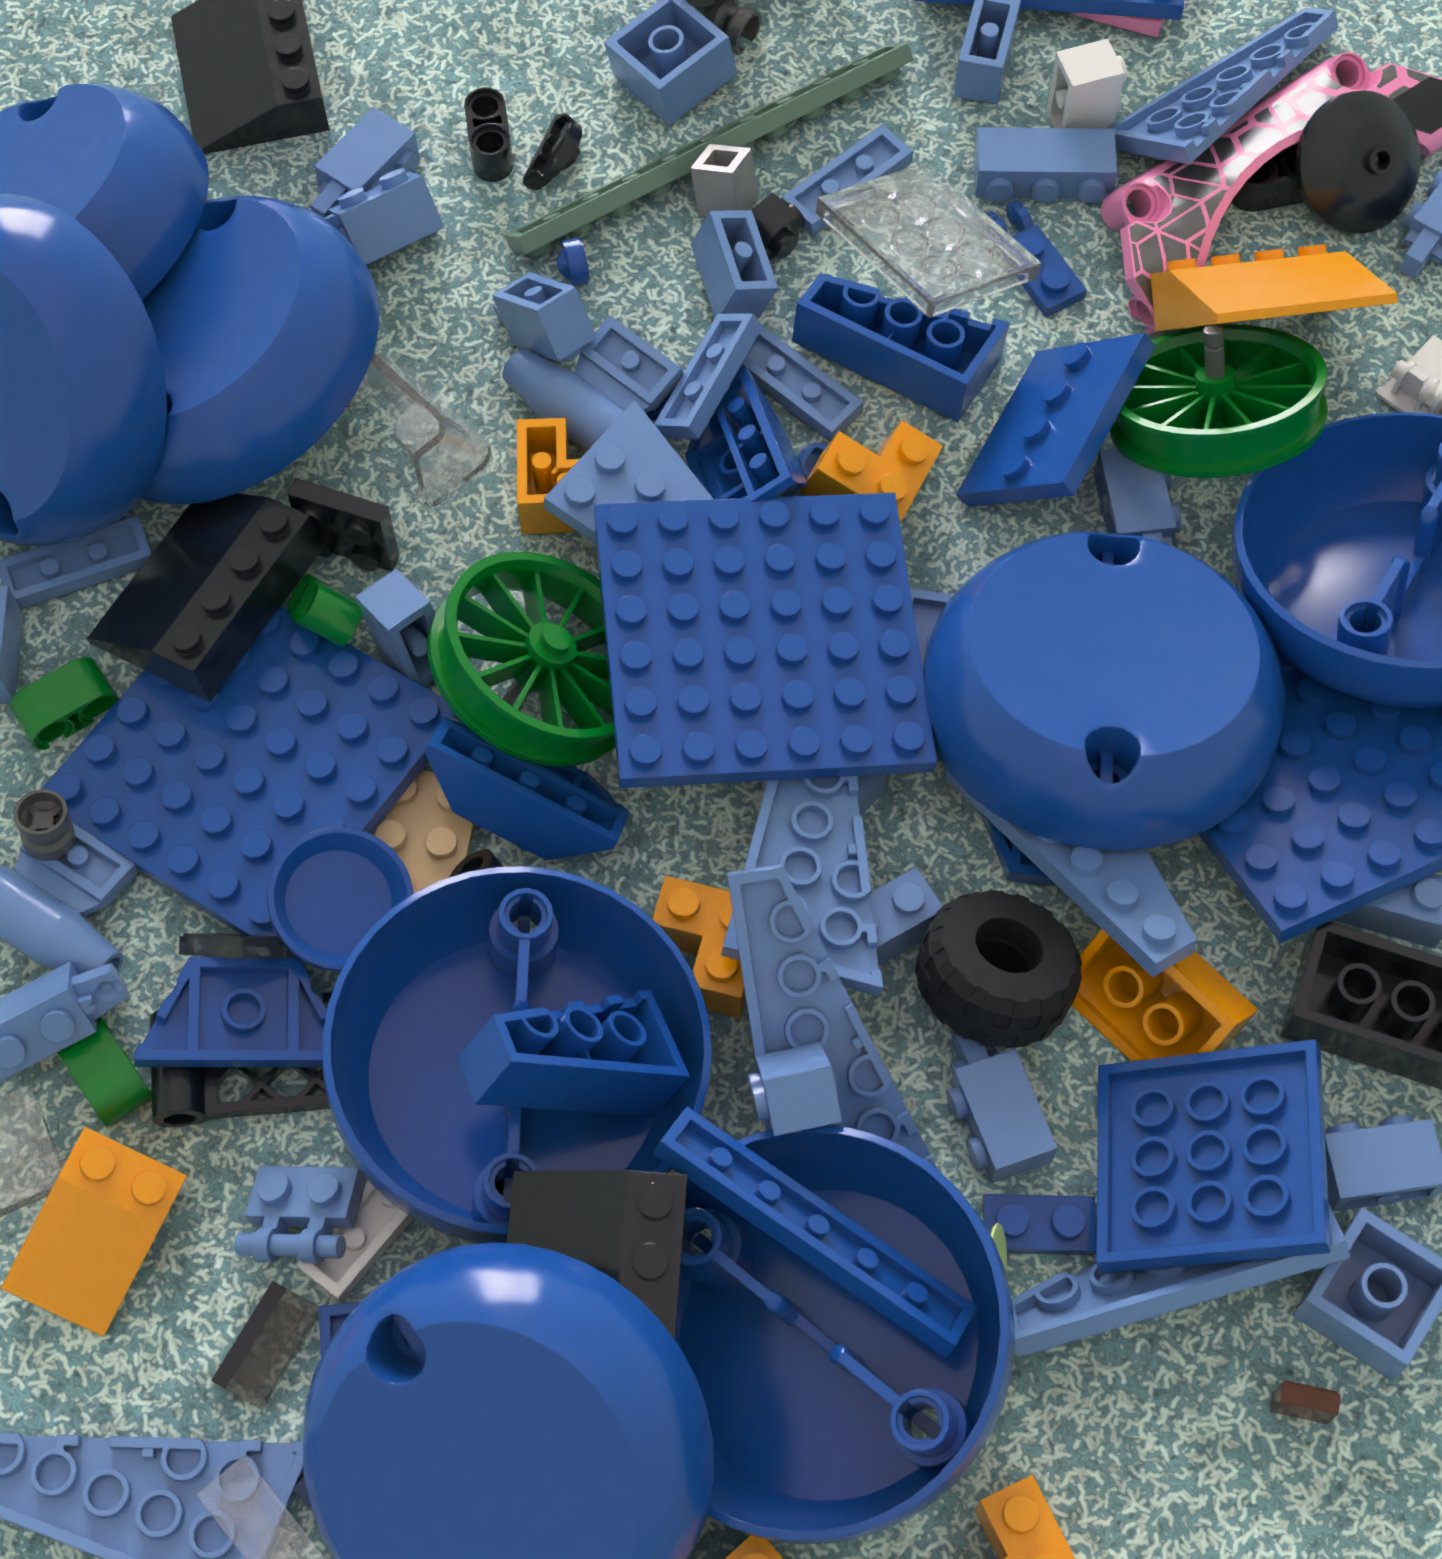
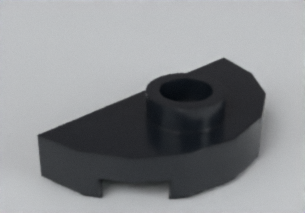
M567 113L554 116L522 181L528 189H541L555 178L561 170L570 167L578 158L582 126Z

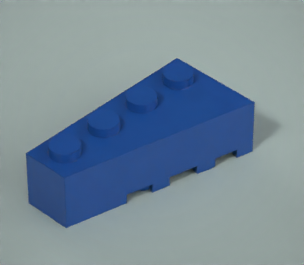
M820 273L797 302L792 342L959 422L1000 361L1010 323L994 318L992 324L969 319L970 312L952 307L950 313L922 307L923 300L906 295L900 299L884 297L880 295L879 288Z
M651 989L638 991L633 998L624 1000L620 994L606 996L599 1004L585 1006L582 1000L568 1002L561 1010L551 1012L544 1006L494 1014L457 1057L473 1101L477 1105L654 1117L690 1077Z

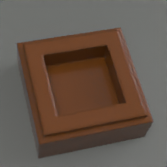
M1285 1380L1272 1393L1270 1412L1328 1424L1339 1414L1341 1394H1337V1391Z

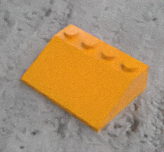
M1327 244L1298 247V256L1284 258L1283 249L1254 252L1255 261L1242 263L1240 262V253L1211 257V266L1197 267L1196 258L1168 261V271L1150 274L1155 331L1398 303L1397 293L1346 251L1327 253Z

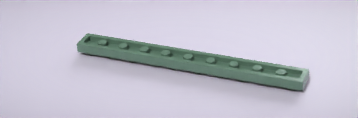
M908 43L887 44L505 234L504 236L509 247L514 253L528 254L530 258L543 255L555 247L554 240L566 234L569 235V238L585 234L595 227L593 224L594 220L606 214L609 218L625 214L634 208L632 201L644 195H647L648 198L660 196L673 188L672 181L686 175L687 179H691L690 168L709 144L750 148L748 143L761 136L763 140H770L788 131L787 123L799 117L801 121H807L826 112L824 105L837 98L839 102H845L864 93L862 86L873 80L876 81V84H880L896 78L901 74L899 67L914 60Z

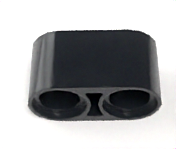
M490 87L474 89L467 95L464 102L473 169L475 174L482 180L487 182L501 181L508 177L513 170V155L505 100L503 95L496 89Z
M1298 144L1285 148L1265 162L1231 201L1233 205L1243 211L1256 212L1304 202L1298 188L1295 171Z

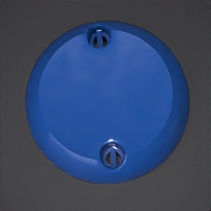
M100 83L65 85L58 90L57 96L47 99L23 101L0 112V193H13L33 197L55 206L76 219L94 234L115 257L131 280L142 301L165 277L182 254L198 225L207 199L209 185L208 164L203 150L185 125L166 107L151 98L129 89Z
M0 193V541L26 546L53 545L73 541L110 526L122 518L139 501L149 486L159 464L165 440L167 421L166 381L158 342L144 304L131 280L109 250L81 223L55 206L33 197L13 193Z
M237 196L206 200L202 216L182 254L165 277L142 300L154 329L162 357L167 391V421L165 440L159 464L141 498L164 504H194L231 496L253 487L280 472L310 449L336 422L356 394L368 370L376 346L380 315L378 293L370 270L355 248L325 218L309 209L276 198Z
M1407 412L1379 413L1346 418L1326 424L1321 436L1304 452L1284 463L1255 472L1249 479L1240 497L1235 515L1232 534V563L1236 588L1258 613L1271 636L1277 653L1313 680L1331 689L1375 704L1416 709L1442 708V415Z
M1089 531L1062 533L1021 545L992 560L968 579L944 607L930 637L923 665L925 697L932 726L935 751L950 775L969 795L1002 819L1035 835L1067 845L1101 850L1144 849L1183 841L1209 830L1230 817L1246 803L1261 784L1277 750L1283 727L1286 696L1283 668L1271 636L1258 613L1232 583L1204 561L1179 548L1142 536Z
M529 866L494 867L456 875L414 893L388 911L368 930L351 952L340 972L328 1003L322 1040V1073L327 1102L338 1133L359 1169L369 1182L394 1206L418 1222L446 1235L478 1244L490 1242L507 1243L514 1171L632 1170L669 1173L673 1168L655 1157L653 1152L660 1140L687 1106L699 1115L702 1114L709 1087L712 1060L710 1023L703 995L694 973L681 951L660 925L637 905L609 888L589 879L562 871ZM516 920H518L517 928L512 924ZM530 921H532L537 926L531 930V933ZM651 989L690 1075L686 1082L654 1117L477 1105L473 1101L457 1057L494 1014L544 1006L551 1012L561 1010L568 1002L582 1000L584 1005L588 1006L599 1004L606 996L620 994L624 1000L633 998L638 991ZM499 1183H503V1196L495 1188Z
M826 1125L774 1136L773 1130L755 1133L737 1141L978 1307L957 1345L948 1357L944 1358L687 1179L676 1343L683 1351L697 1378L708 1410L713 1437L714 1479L707 1515L737 1531L766 1540L786 1543H835L869 1536L898 1525L931 1505L948 1491L972 1465L990 1437L1004 1406L1012 1375L1015 1349L1014 1308L1006 1271L996 1244L978 1212L953 1183L929 1162L907 1148L876 1134L840 1126ZM709 1229L712 1234L711 1240L700 1231ZM691 1243L704 1253L692 1255ZM934 1409L938 1415V1424L921 1412V1410ZM912 1422L930 1437L923 1440L916 1439L911 1429Z
M490 1242L463 1245L431 1254L405 1267L371 1291L342 1323L324 1350L313 1374L305 1403L302 1428L304 1478L309 1504L319 1533L333 1559H689L701 1535L710 1507L714 1479L713 1437L704 1398L697 1378L683 1351L663 1323L638 1297L620 1283L583 1261L553 1250L514 1243Z

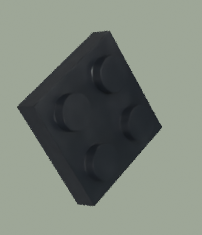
M295 478L288 492L290 505L292 508L310 516L323 547L318 556L330 557L333 553L349 558L354 565L363 570L375 571L378 567L393 571L400 555L388 506Z

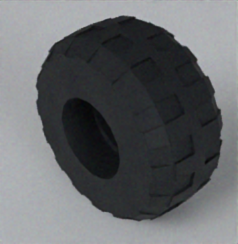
M989 890L983 893L975 892L958 896L957 899L946 903L938 910L923 936L915 961V974L918 981L917 987L922 998L929 1005L934 1016L943 1025L946 1024L953 1029L955 1034L966 1040L971 1039L979 1042L980 1045L987 1047L1004 1046L1006 1048H1017L1042 1041L1050 1036L1057 1026H1060L1078 993L1082 979V961L1069 931L1062 922L1059 923L1054 918L1051 911L1043 905L1039 906L1029 901V898L1022 895H1011L1003 891Z

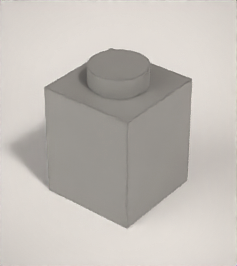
M709 144L690 168L698 215L700 217H706L709 211L749 210L759 197L751 148Z

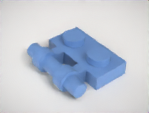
M259 1166L245 1217L253 1226L262 1227L258 1228L255 1233H238L234 1242L236 1254L253 1256L258 1262H275L279 1257H299L303 1263H322L325 1258H342L346 1250V1241L342 1235H332L333 1229L355 1227L367 1180L366 1176L359 1168ZM288 1227H307L300 1234H287Z

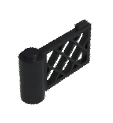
M332 992L323 993V1003L326 1009ZM158 1011L150 1015V1029L156 1020ZM151 1067L152 1122L161 1127L170 1128L202 1124L208 1119L330 1108L326 1098L322 1069L315 1075L307 1067H292L306 1078L309 1083L297 1096L282 1097L269 1086L286 1067H273L262 1079L258 1078L246 1067H222L219 1071L218 1067ZM233 1070H236L255 1086L242 1101L219 1103L218 1086ZM317 1088L324 1093L312 1095ZM262 1093L270 1098L256 1100Z

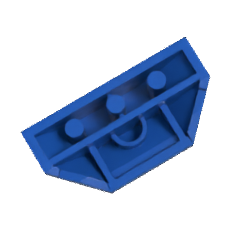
M744 365L737 371L728 391L721 399L700 438L690 439L685 455L692 473L713 499L752 498L750 502L769 500L773 497H792L797 491L807 486L808 483L785 428L751 372Z
M444 716L425 750L428 761L453 813L544 860L614 849L630 813L622 804L615 803L610 793L589 773L575 766H546L509 755L480 738L463 722H459L453 717Z

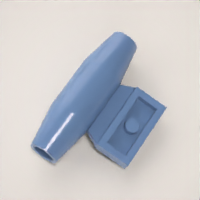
M609 316L595 332L597 338L581 348L575 373L526 348L516 351L509 358L502 372L505 382L539 419L566 418L568 441L584 453L591 448L634 400L645 413L655 411L676 387L683 375V370L680 366L612 316Z
M73 823L75 841L73 847L64 856L49 861L38 860L30 856L22 845L15 870L0 864V939L41 966L51 970L71 962L78 974L112 963L119 972L123 963V954L84 917L100 909L105 910L138 874L137 867L133 862Z

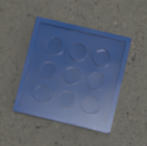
M1316 1039L1098 1065L1096 1264L1102 1273L1331 1253L1321 1050Z

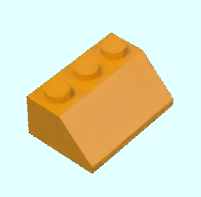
M1103 929L1099 931L1080 955L1082 979L1072 1006L1130 1061L1221 1051L1231 1043L1259 1011L1195 950L1193 954L1155 977H1152Z

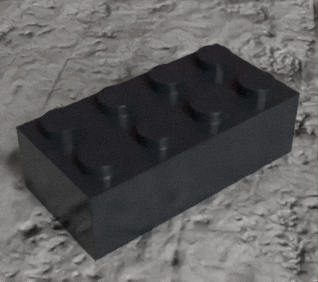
M1332 922L1324 923L1314 928L1306 941L1280 1037L1295 1042L1316 1039L1320 1050L1442 1089V957Z

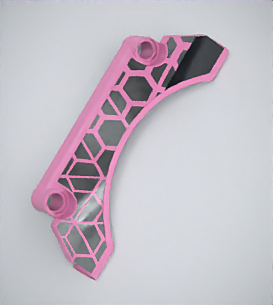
M1345 52L1315 65L1259 100L1191 164L1162 160L1109 193L1101 205V215L1103 221L1110 229L1120 231L1125 281L1134 295L1128 302L1131 317L1133 319L1138 317L1149 328L1146 330L1148 334L1156 332L1150 274L1168 271L1167 262L1196 258L1197 267H1205L1213 237L1235 195L1265 162L1285 148L1299 142L1302 131L1310 117L1329 99L1351 91L1366 90L1381 93L1400 105L1411 119L1418 136L1421 154L1429 157L1442 148V79L1392 63L1385 64L1370 73L1363 59L1356 53ZM1127 199H1129V201L1133 205L1134 215H1131V213L1127 209Z

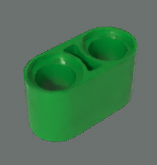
M306 574L300 580L287 607L288 615L296 624L340 647H343L351 639L362 617L358 602L352 596L310 574Z
M82 657L70 661L25 686L12 697L9 705L33 747L38 750H47L50 748L48 743L62 735L68 738L95 723L93 718L110 710L119 700V697L97 662L93 658Z
M101 1016L97 1019L95 1033L57 1052L106 1127H109L152 1098L151 1091Z

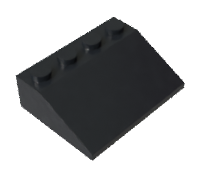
M197 0L171 16L192 136L204 154L330 131L302 0Z
M240 493L209 502L189 504L87 637L88 642L211 702L323 550L310 516L270 497Z
M632 1170L514 1171L507 1243L525 1244L553 1250L583 1261L610 1276L638 1297L663 1323L676 1341L687 1175Z

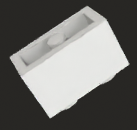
M1108 39L1056 52L1046 109L1054 128H1108L1115 123L1116 114L1121 109L1120 94L1122 84L1127 80V69L1124 59L1120 55L1116 56Z

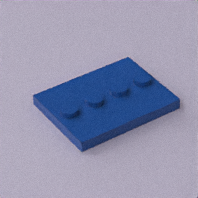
M1146 333L1087 343L1081 342L1075 345L1037 351L956 493L961 502L970 507L1074 496L1155 348V345Z

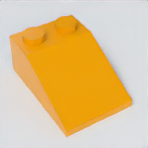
M84 1127L0 1289L104 1337L187 1175Z

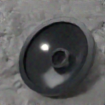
M1374 91L1346 92L1322 104L1305 125L1296 151L1295 171L1298 188L1310 212L1327 227L1343 233L1375 231L1393 221L1409 203L1420 174L1421 152L1418 136L1411 119L1394 100ZM1376 154L1378 156L1377 168L1374 164V157Z

